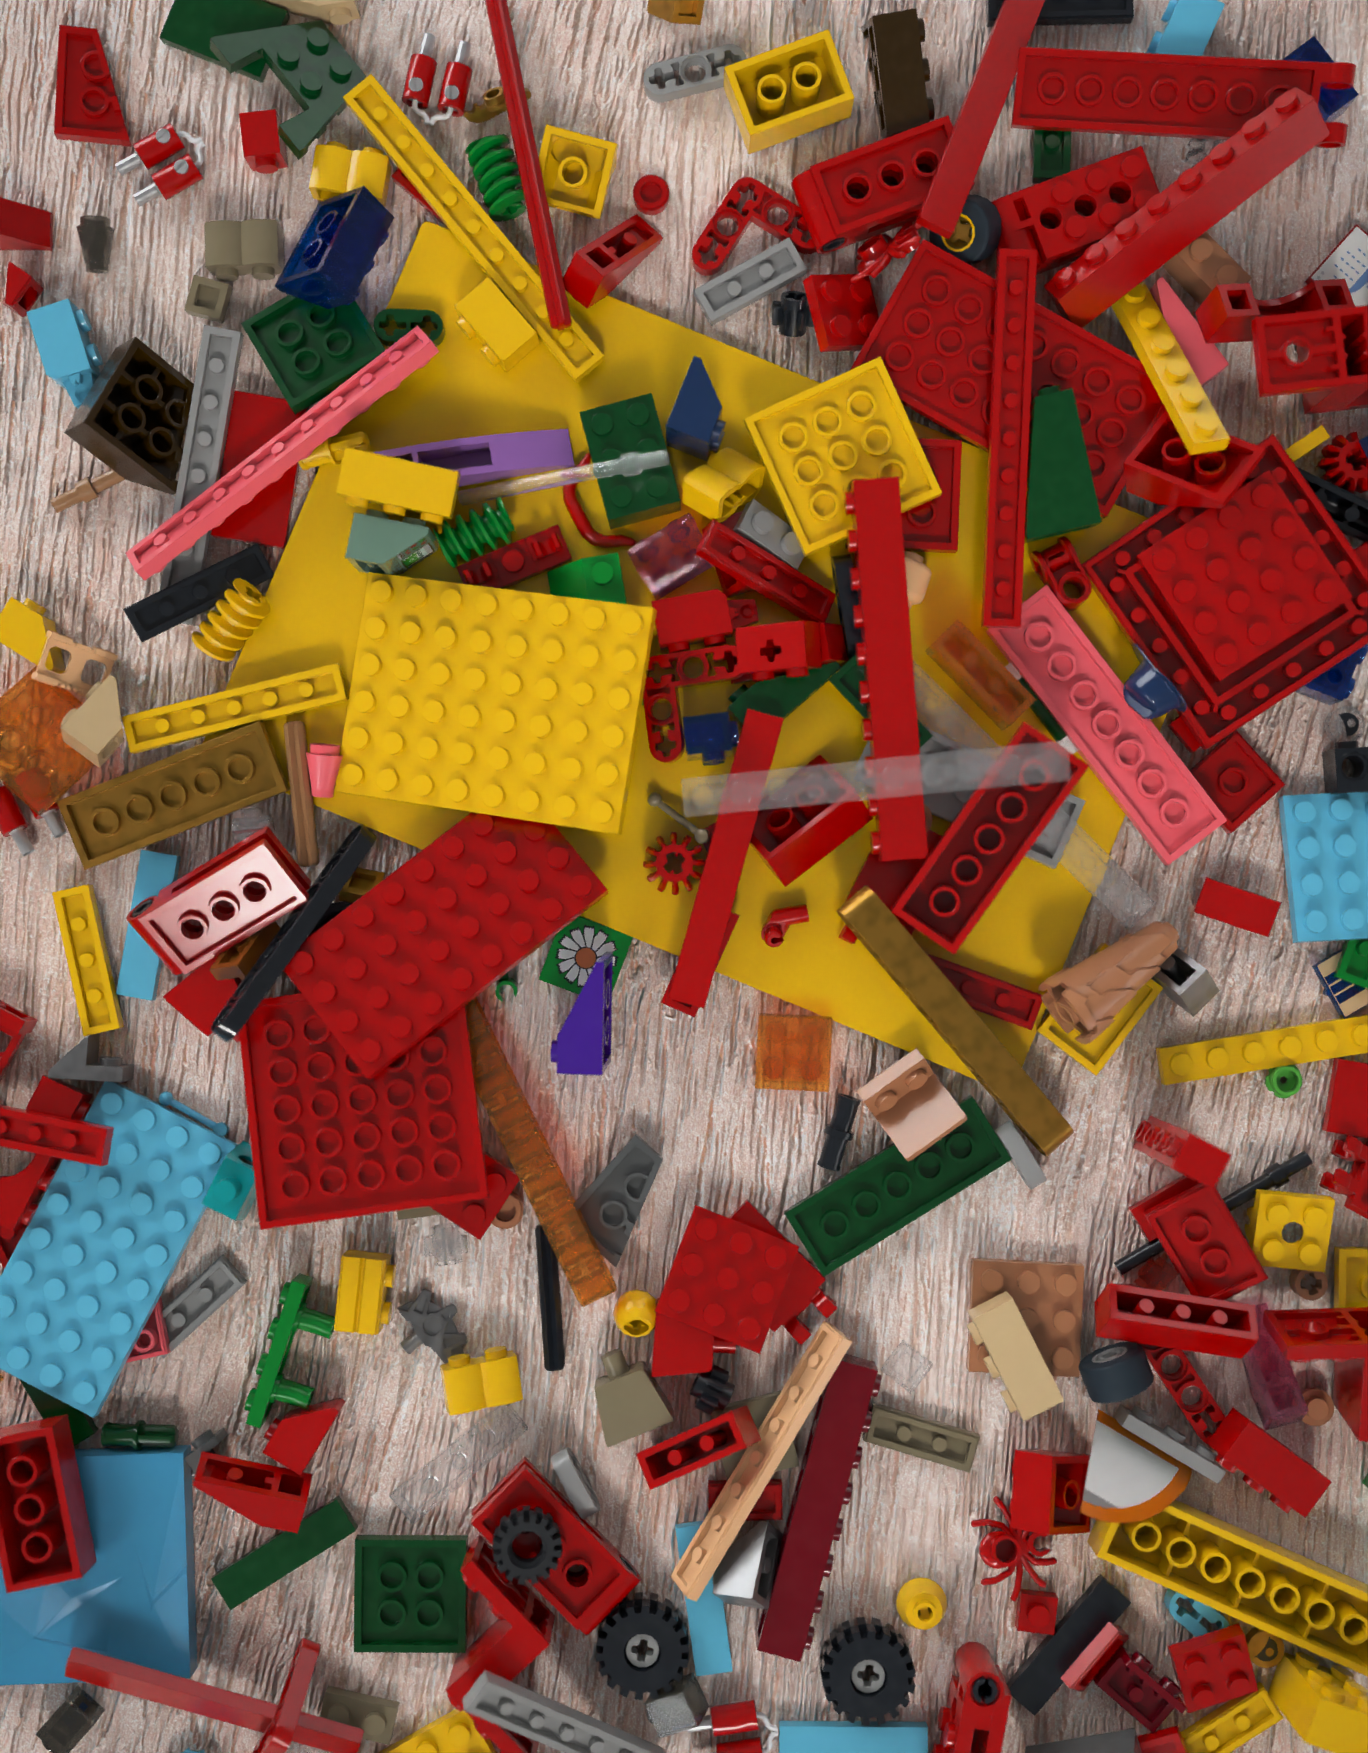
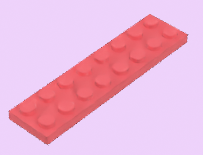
M1047 585L1022 603L1020 628H989L986 631L1008 662L1013 664L1078 749L1077 752L1089 765L1096 777L1165 866L1170 865L1227 821L1152 721L1144 719L1129 707L1124 699L1123 683Z

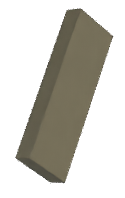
M872 1402L870 1409L872 1411L871 1423L868 1432L863 1433V1441L970 1473L980 1440L978 1433Z

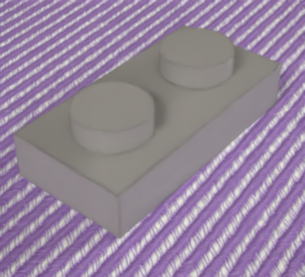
M755 499L746 504L733 531L798 570L804 554L791 526Z

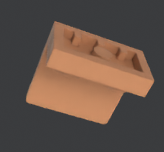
M917 1048L856 1091L906 1161L913 1160L967 1120L966 1114L934 1074Z

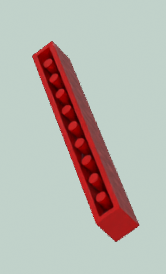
M899 477L853 480L850 492H844L845 514L852 515L853 529L847 530V545L849 553L855 552L856 567L850 568V584L852 591L858 590L859 605H853L854 628H861L862 643H856L857 666H864L865 681H859L860 704H867L868 718L862 719L861 726L863 741L870 742L871 756H865L864 766L866 779H872L873 794L867 795L869 817L875 816L876 831L870 832L872 854H878L879 861L928 858Z

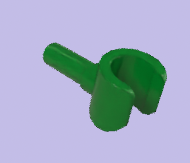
M507 972L498 979L499 982L495 990L496 996L500 1001L504 1000L500 990L501 986L510 985L514 990L515 997L518 992L517 982L510 978Z

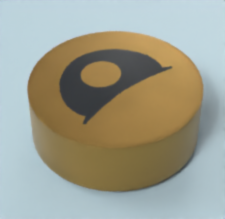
M1257 1627L1252 1628L1246 1634L1245 1638L1250 1659L1255 1665L1261 1668H1272L1280 1663L1285 1652L1284 1643L1281 1638Z

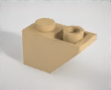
M111 674L103 683L100 681L96 682L86 695L87 700L78 710L76 708L71 709L61 722L63 742L99 768L124 742L117 679Z

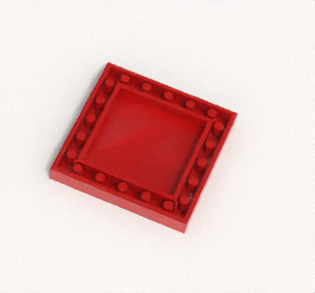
M1274 434L1257 444V446L1266 449V454L1239 489L1269 470L1353 597L1217 682L1136 559L1139 553L1209 508L1167 505L1081 564L1091 581L1092 589L1131 645L1137 644L1153 666L1168 678L1182 695L1187 705V710L1184 712L1175 710L1203 750L1216 744L1368 644V569Z

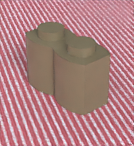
M250 219L241 222L218 220L204 223L205 267L218 280L236 281L239 279V276L252 274V277L255 279L271 280L275 278L276 274L285 273L284 230L277 220Z

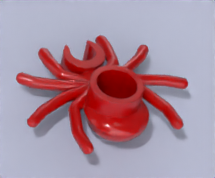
M907 221L893 238L888 234H878L864 242L857 250L858 255L856 259L859 262L856 269L859 273L853 276L850 282L856 283L866 276L876 278L889 265L892 257L897 259L905 258L906 254L914 251L921 245L919 241L922 238L917 230L923 226Z
M995 1496L993 1501L1002 1511L1009 1528L1005 1523L991 1519L973 1520L971 1526L979 1527L986 1525L1002 1530L990 1532L981 1540L979 1554L983 1562L988 1566L996 1569L1008 1567V1569L995 1577L982 1579L981 1584L983 1586L997 1584L1012 1575L1016 1567L1015 1586L1011 1595V1601L1015 1602L1021 1590L1023 1566L1035 1583L1045 1588L1047 1586L1046 1582L1038 1576L1030 1563L1036 1566H1048L1056 1564L1057 1559L1055 1557L1035 1558L1033 1556L1043 1557L1048 1554L1050 1549L1047 1547L1035 1549L1034 1540L1037 1537H1045L1047 1535L1011 1528V1514L1002 1500Z

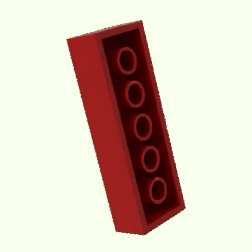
M1022 722L932 849L928 858L925 859L892 906L891 912L955 955L1086 772L1089 765L1028 723Z

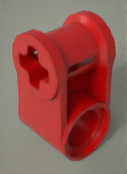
M1061 536L1057 539L1056 544L1041 552L1035 550L1029 554L1035 573L1043 584L1050 588L1067 611L1076 610L1086 601L1091 593V581L1078 560L1072 543L1066 536ZM1073 584L1076 586L1080 593L1079 598L1072 599L1067 597L1064 593L1063 585Z

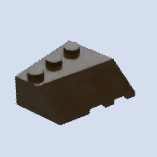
M135 336L115 348L64 433L124 479L171 495L176 494L178 481L175 479L178 464L182 460L183 449L181 445L184 428L188 424L194 384Z

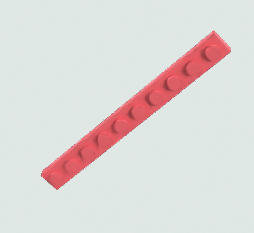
M418 325L128 550L125 554L134 570L144 581L153 574L161 572L167 563L183 551L193 547L199 538L212 528L220 526L226 517L239 507L251 502L257 493L270 483L279 480L284 472L298 461L310 456L313 450L329 437L337 435L343 426L357 415L365 413L384 394L396 389L401 381L416 369L424 367L439 352L431 339Z

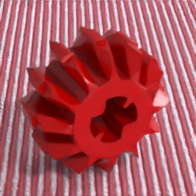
M1357 431L1349 433L1346 438L1343 435L1336 436L1332 439V445L1327 444L1320 452L1324 458L1317 462L1316 467L1326 470V473L1320 478L1326 481L1330 480L1332 484L1353 494L1355 491L1358 494H1362L1368 490V458L1359 443Z
M671 832V845L667 846L662 836L656 838L658 845L662 848L660 852L653 847H647L646 852L657 858L656 861H644L643 867L657 868L656 872L647 876V880L653 882L661 876L663 880L658 885V891L663 892L669 881L672 882V894L678 895V882L682 881L685 889L691 891L693 886L687 877L690 875L696 880H701L702 874L692 870L693 866H705L706 860H693L692 856L702 851L700 845L695 846L690 851L686 849L691 842V836L686 835L682 844L677 845V833ZM675 853L676 858L679 854L685 860L681 864L683 871L678 874H674V870L669 873L664 868L668 864L667 856Z

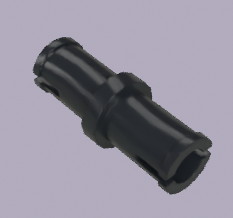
M841 1093L838 1094L831 1122L825 1126L824 1132L827 1135L820 1159L817 1162V1165L832 1171H840L847 1142L852 1141L854 1132L851 1129L861 1102L858 1098Z

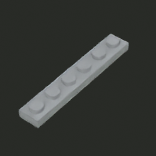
M488 1671L482 1673L462 1699L466 1712L563 1753H664L663 1748Z

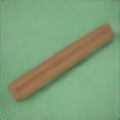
M290 721L284 723L283 727L297 860L299 866L310 867L318 865L320 861L313 796H311V783L306 752H308L304 722Z

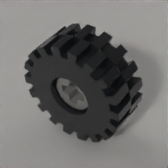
M636 1592L634 1600L630 1601L628 1596H626L599 1626L595 1654L596 1662L599 1661L601 1676H608L607 1685L612 1689L619 1685L620 1695L624 1697L628 1696L629 1691L635 1692V1700H643V1693L650 1692L651 1699L659 1697V1689L663 1688L666 1694L673 1689V1681L680 1682L683 1677V1668H687L689 1661L688 1626L686 1622L683 1623V1614L679 1608L674 1611L672 1609V1602L665 1598L663 1603L659 1602L658 1594L650 1593V1599H643V1592ZM640 1640H647L648 1647L653 1648L652 1650H647L645 1656L643 1654L640 1656L638 1649L632 1647L633 1645H639Z
M857 1617L858 1625L851 1627L849 1620L841 1623L842 1632L839 1633L834 1629L829 1634L831 1642H824L822 1646L823 1656H820L819 1661L822 1685L828 1702L832 1701L833 1709L839 1715L844 1711L846 1720L854 1723L856 1716L861 1719L862 1725L870 1726V1718H877L878 1725L886 1723L885 1714L890 1713L894 1719L900 1714L898 1705L901 1704L906 1708L909 1704L908 1692L914 1694L915 1689L913 1677H916L915 1668L905 1639L900 1633L896 1635L892 1625L887 1623L885 1627H882L880 1619L873 1617L871 1624H866L864 1617ZM866 1665H872L873 1671L876 1673V1675L870 1676L869 1681L867 1679L864 1681L862 1674L858 1672L865 1671Z

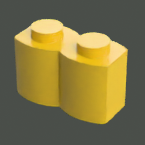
M329 141L326 145H316L309 184L313 198L328 203L351 204L365 209L385 210L392 170L389 156L384 155L381 150L373 147L352 151L346 145L336 141Z
M730 447L724 448L718 453L712 454L705 465H701L686 474L682 482V503L711 520L715 519L718 522H723L740 505L748 503L760 492L763 487L765 467Z
M506 1346L491 1347L484 1350L485 1355L470 1358V1354L453 1355L448 1358V1363L440 1365L445 1405L448 1414H465L486 1407H496L523 1400L517 1355L513 1350L507 1351Z

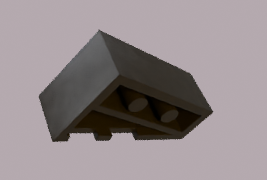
M917 8L872 16L861 28L863 39L869 38L871 58H868L867 62L869 72L873 71L876 91H874L873 95L881 138H887L934 120V103L932 97H927L925 82L930 80V67L928 59L922 58L921 42H925V25L923 18H918Z

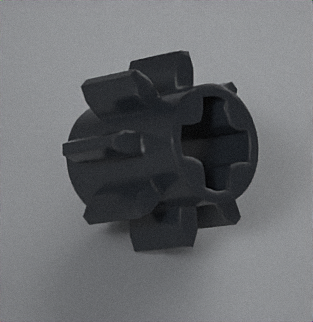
M787 291L781 294V302L773 301L772 325H779L780 334L788 337H800L806 334V326L814 327L806 293Z
M713 1364L712 1371L697 1374L689 1393L697 1398L695 1408L709 1415L712 1414L714 1407L724 1411L735 1388L734 1384L728 1382L730 1377L729 1371Z

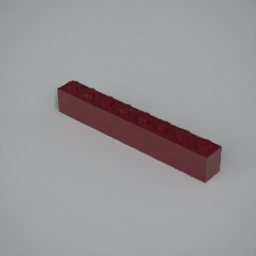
M845 1354L819 1397L783 1531L768 1610H762L756 1632L757 1651L801 1662L804 1649L810 1650L814 1637V1627L810 1626L813 1613H820L824 1598V1591L820 1590L823 1577L829 1578L834 1556L829 1553L833 1540L838 1542L841 1536L843 1519L839 1518L842 1504L848 1505L852 1494L853 1483L849 1482L852 1468L858 1469L862 1456V1447L858 1446L861 1433H867L872 1418V1411L868 1410L871 1396L877 1397L881 1385L882 1376L877 1374L878 1369L874 1361Z

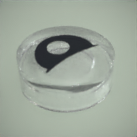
M1351 706L1334 709L1325 719V732L1334 742L1356 741L1365 730L1364 716L1358 709Z

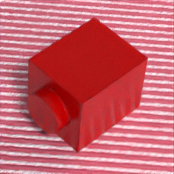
M276 109L239 113L243 154L252 172L272 174L277 172L278 169L288 168L286 144L278 135V127L282 121Z

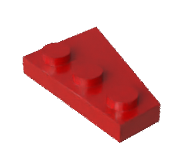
M59 25L54 126L56 139L132 147L98 30Z

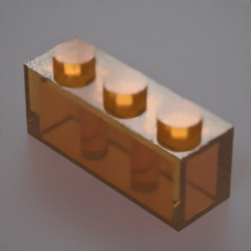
M958 619L925 651L1001 730L1009 727L1036 701L1032 694Z

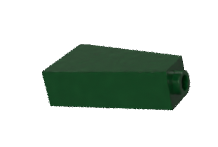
M1060 385L1044 388L1038 391L1039 396L1035 397L1030 405L1025 543L1092 528L1102 522L1073 388L1062 391Z

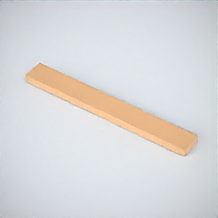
M826 1321L822 1322L759 1427L758 1432L762 1441L747 1447L670 1577L688 1599L696 1602L852 1344V1341L833 1324Z

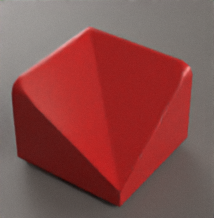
M9 262L6 296L2 304L24 318L27 315L26 312L32 308L44 288L31 275Z

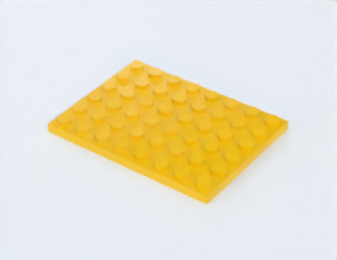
M368 572L340 755H343L334 791L622 835L657 610L653 607Z

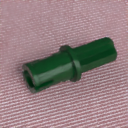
M138 1420L136 1424L106 1422L101 1432V1444L103 1447H133L136 1451L142 1450L143 1447L173 1448L177 1445L179 1430H177L175 1425L146 1424L144 1420Z

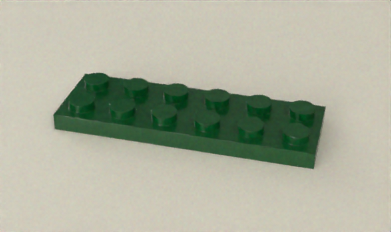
M970 1095L957 1103L966 1114L967 1120L913 1160L906 1161L893 1143L784 1211L785 1216L823 1277L1012 1160L973 1096Z

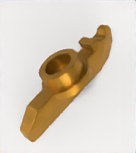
M501 87L489 89L483 95L484 104L479 106L476 102L470 111H464L463 114L470 122L482 123L507 111L503 89ZM525 88L526 98L528 100L531 98L532 94L528 88Z

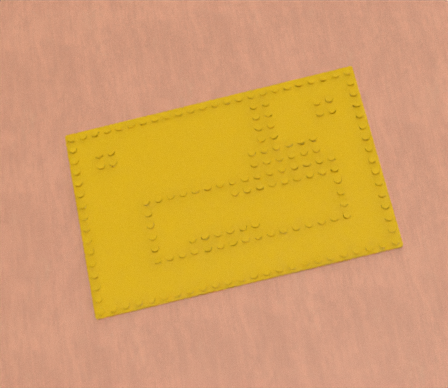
M424 222L420 227L386 309L430 310L437 313L443 321L446 332L444 340L436 347L439 352L424 367L416 369L402 380L396 389L387 392L375 401L365 413L357 415L343 426L342 430L333 437L337 438L364 431L370 440L371 447L369 452L372 453L459 438L568 429L574 465L576 466L585 454L589 453L579 412L652 393L681 500V511L610 529L592 460L588 471L578 482L576 488L578 501L594 530L603 535L622 534L629 536L636 541L635 546L604 549L593 546L582 537L563 501L562 487L566 476L574 467L461 486L458 488L453 519L443 518V520H446L454 528L456 527L455 515L459 514L468 522L469 509L473 508L482 516V504L486 502L493 510H496V498L500 496L515 531H511L512 543L558 524L573 560L566 564L582 558L618 553L626 602L629 605L652 607L651 601L713 589L723 592L714 565L695 554L703 536L702 529L712 520L682 503V482L689 471L705 465L707 461L671 448L666 443V424L693 356L701 358L722 406L721 420L725 421L726 425L724 428L725 436L719 451L730 447L762 466V461L744 424V418L821 383L609 295L586 309L567 291L566 296L570 315L601 351L605 361L576 383L539 339L540 344L508 372L500 364L493 367L481 353L480 349L483 345L475 336L470 340L456 324L459 317L455 309V305L488 276L450 230L431 222ZM528 263L540 277L538 266ZM391 320L388 327H383L388 336L393 335L395 329H406L397 327L395 320ZM426 322L425 328H420L428 337H430L431 331L437 330L433 327L432 322ZM382 343L385 350L389 348V346ZM910 420L917 438L958 440ZM962 441L958 551L956 553L913 552L924 558L922 563L932 572L923 601L920 604L912 605L911 609H909L917 719L926 729L996 760L1022 722L1028 723L1054 742L1056 741L1001 670L1009 662L986 633L989 628L981 627L988 452ZM342 460L339 465L328 463L319 466L265 594V598L270 606V613L266 618L262 619V623L257 629H253L252 636L246 640L225 691L338 663L341 666L349 698L368 573L359 572L345 555L354 512L365 515L367 510L382 512L383 505L370 502L367 508L345 504L346 497L336 493ZM765 470L763 487L753 499L790 525L785 518L784 510ZM746 504L740 505L734 513L742 512ZM1114 504L1109 514L1105 518L1101 516L1102 522L1095 527L1024 543L1022 603L1045 586L1032 567L1029 557L1031 552L1035 550L1041 552L1056 544L1057 539L1061 536H1066L1072 543L1078 560L1082 564L1148 518ZM406 510L405 516L386 513L389 515L388 519L403 522L404 517L420 520L421 515L419 512ZM426 522L425 527H429L434 536L433 528L439 534L442 533L441 524ZM498 537V548L508 545L501 537ZM846 539L804 557L798 571L835 593L831 557L850 554L853 567H856L855 552L849 553L848 549H845ZM487 542L484 543L485 554L494 551ZM440 545L436 552L399 575L463 584L457 568H453L447 562ZM473 548L471 549V560L480 557ZM458 554L457 560L459 566L463 563H466V561ZM548 571L506 589L551 595ZM1073 584L1063 585V590L1067 597L1072 599L1079 598L1080 593L1076 586ZM1091 589L1089 597L1079 608L1067 612L1123 685H1125V682L1137 669L1140 662L1135 655L1132 645L1097 594ZM755 590L727 598V600L755 599L759 621L750 626L803 620ZM835 597L825 623L840 625ZM655 624L649 657L668 654V649L660 650ZM733 631L732 637L726 638L727 643L723 645H736L735 631ZM704 642L690 645V650L709 648L705 647ZM708 655L712 666L711 676L716 675L714 667L724 666L728 669L727 660L715 662L713 661V655ZM699 658L689 659L684 666V672L689 678L699 677L704 670L703 661ZM677 660L672 661L674 669L666 670L661 668L659 663L655 664V670L649 672V677L656 679L657 683H660L661 676L674 674L675 681H679L680 678L676 670ZM847 662L839 663L842 668ZM731 681L678 688L685 749L682 757L673 763H663L652 756L648 743L644 705H642L622 835L555 825L608 889L606 896L580 916L680 957L700 881L689 875L687 879L692 884L693 890L687 891L681 881L678 882V895L672 894V882L669 881L663 892L658 891V885L663 878L660 876L653 882L647 880V876L656 872L657 868H644L643 862L647 860L656 861L657 857L649 855L646 849L650 846L660 852L662 848L658 845L656 838L662 836L668 846L671 845L670 833L676 832L677 845H681L684 837L689 835L692 839L686 848L688 851L697 845L702 847L700 853L692 856L693 860H706L708 852L702 843H698L695 840L692 832L658 806L653 807L649 805L647 798L653 792L659 793L664 803L699 829H704L717 821L742 728L727 712L728 706L732 704L728 698L742 685L745 684L749 689L756 682L760 681L735 685L731 684ZM829 681L784 719L762 799L818 755H821L857 791L868 809L867 795L873 794V787L851 778L867 744V741H863L861 721L864 718ZM659 700L653 706V714L658 720H665L672 713V705L668 700ZM348 701L264 721L289 787L284 723L290 721L304 722L308 752H310V743L340 745L341 751ZM1167 713L1158 718L1150 719L1159 732ZM674 724L667 727L655 726V732L659 730L663 732L664 743L658 745V750L665 752L666 757L670 756L671 749L676 748V742L670 741L667 729L675 730ZM240 728L205 736L203 743ZM1075 752L1073 754L1082 761H1084L1078 752ZM1088 767L1070 793L1086 802L1056 869H1051L1024 857L955 955L915 928L912 937L924 952L1041 995L1048 991L1047 989L1039 991V985L1048 977L1063 969L1126 815L1090 767ZM334 791V797L331 798L313 796V804L422 850L471 813ZM932 815L930 830L942 836L951 823ZM875 816L865 826L786 887L749 844L731 909L732 912L740 916L715 972L907 1052L917 1048L925 1059L977 1080L861 941L857 938L855 944H850L838 938L845 923L838 915L837 910L843 905L871 850L870 832L876 831ZM675 853L668 855V864L664 866L665 870L669 873L674 870V874L682 872L681 864L685 861L684 858L679 854L676 858ZM693 866L692 870L702 874L704 866ZM806 904L809 922L790 925L780 946L770 947L766 945L761 937V931L770 913L778 908ZM1043 1001L1032 1030L974 1010L1022 1067L1046 1010Z

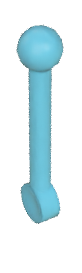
M166 1091L160 1094L159 1102L162 1105H171L213 1129V1132L221 1136H225L228 1133L229 1128L226 1123H215L175 1100L170 1092Z

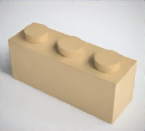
M1007 1291L967 1311L972 1322L966 1326L975 1344H984L989 1356L983 1358L992 1378H1001L1006 1389L1001 1391L1000 1394L1010 1413L1017 1410L1023 1421H1026L1064 1401L1016 1303Z

